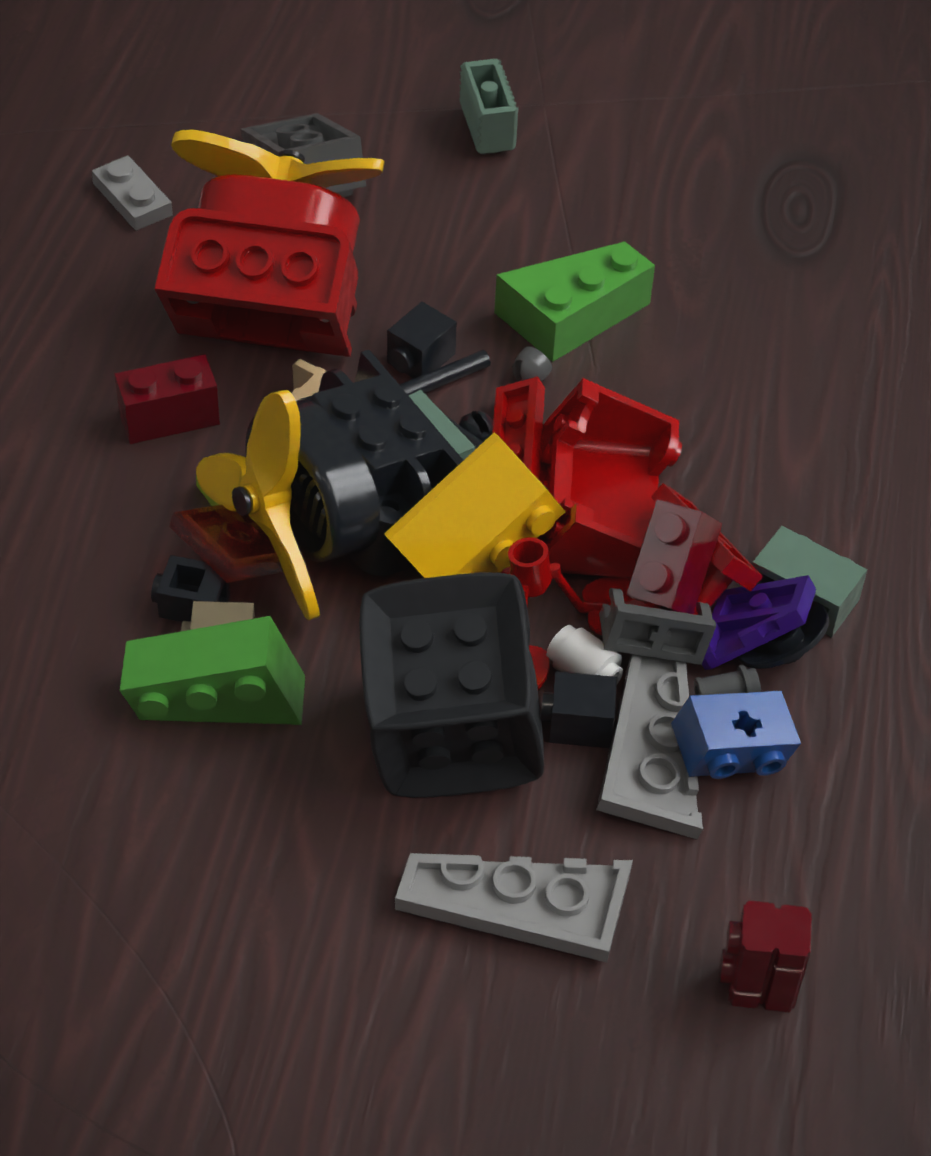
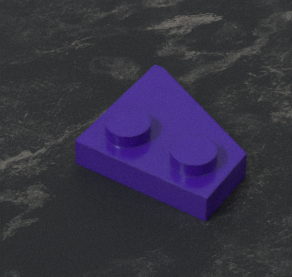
M809 575L760 583L751 591L744 587L726 589L717 599L712 613V619L716 622V629L703 659V668L705 670L713 669L804 625L817 590Z

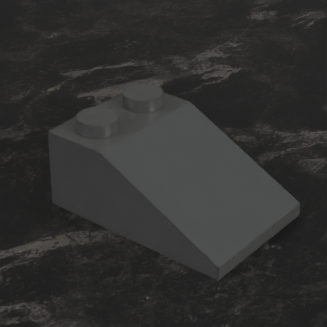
M318 113L241 128V136L245 143L256 145L276 156H279V152L282 150L299 152L305 157L304 164L363 158L360 136ZM366 179L326 187V189L347 197L353 194V189L365 187Z

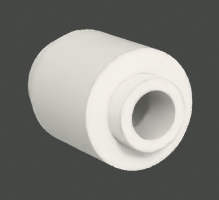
M567 625L554 636L548 646L546 655L553 661V668L558 672L617 677V684L622 677L623 669L620 667L622 656L616 651L604 650L603 642L584 628L576 629L571 625Z

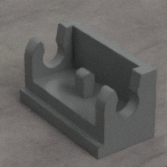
M610 588L609 598L611 605L603 604L599 613L604 650L702 665L716 629V622L712 619L708 603L697 602L696 612L698 615L625 604L622 590Z

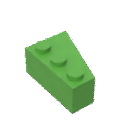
M621 242L496 275L494 313L554 362L649 305L655 265L628 243Z
M271 616L126 641L120 692L140 720L302 725L305 674Z

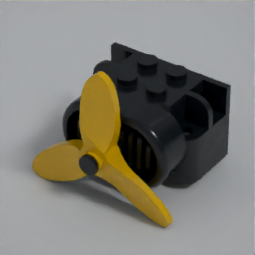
M370 350L361 351L354 383L340 369H332L323 373L319 392L313 393L312 396L296 401L288 390L273 392L265 396L247 429L245 439L246 457L233 453H219L204 457L196 467V476L201 489L208 497L230 511H237L240 516L249 515L269 537L294 597L305 618L309 621L320 617V611L301 553L316 562H328L349 555L361 570L377 576L391 575L414 567L384 533L452 472L463 459Z

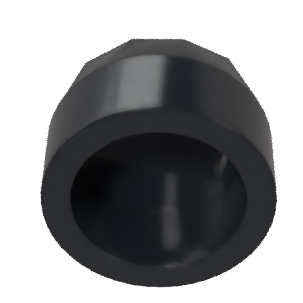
M477 410L462 416L459 425L484 442L492 435L493 421L488 414Z

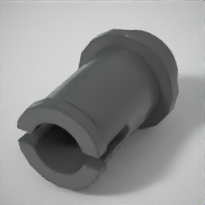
M738 665L737 671L694 678L695 695L761 692L760 680L756 669H746L744 665Z

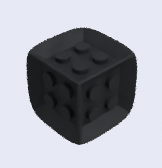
M467 573L397 582L364 593L359 618L363 694L366 713L371 727V749L379 776L386 790L393 795L402 797H442L507 789L539 779L544 773L542 722L536 673L529 651V616L520 580L514 575L505 573Z

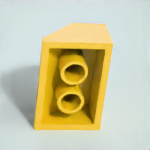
M494 432L387 530L384 535L424 578L480 572L500 573L503 569L510 566L508 550L514 542L527 537L538 538L540 535L545 534L553 527L556 520L565 513V510Z

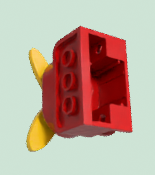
M193 129L175 132L171 143L174 152L190 164L218 176L209 180L203 186L198 207L188 208L179 212L172 219L169 226L154 289L176 332L179 334L351 357L352 347L347 330L350 317L355 315L357 307L355 292L358 283V268L353 251L360 218L358 211L351 202L338 193L326 189V187L358 182L379 176L383 173L384 160L377 158H349L304 164L305 157L293 150H282L279 152V156H276L256 145L240 142L214 133ZM187 300H188V301H196V302H198V303H196V304H191V303H188Z

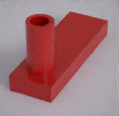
M664 483L651 496L655 502L658 499L700 511L690 500ZM721 532L719 533L697 601L708 603L710 607L733 581L751 591L763 578L758 570ZM695 607L694 615H698V613L696 612V607Z

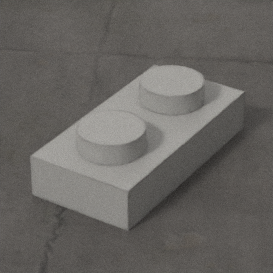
M129 155L92 170L93 184L135 231L173 215L172 202Z

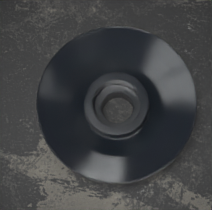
M813 601L804 625L738 656V660L743 665L755 669L772 668L799 660L825 635L829 626V616L826 609L820 603Z

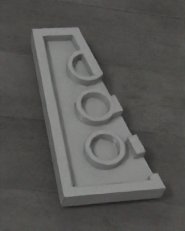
M630 654L596 810L698 839L703 830L702 814L698 812L696 798L699 791L698 776L689 777L671 725L689 698L686 662Z
M410 853L395 897V910L607 962L633 860H613V865H587V859L564 858L563 864L532 863V857L510 856L507 862L482 861L480 855Z

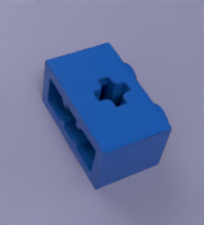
M782 691L691 695L671 723L689 777L710 775L714 779H722L736 773L756 772L761 776L771 775L779 772L786 766L787 761L801 744Z

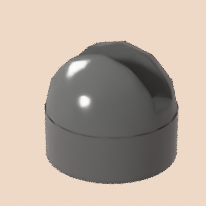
M529 346L522 349L512 366L513 376L517 382L537 376L542 382L552 371L550 360L541 351Z

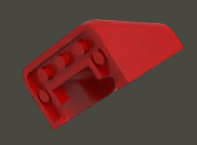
M582 378L546 420L542 430L539 481L548 488L551 495L565 510V513L556 520L553 527L538 537L548 547L550 564H560L561 573L632 578L656 502L651 496L658 489L659 475L667 466L672 467L681 454L682 443L679 441L678 419Z

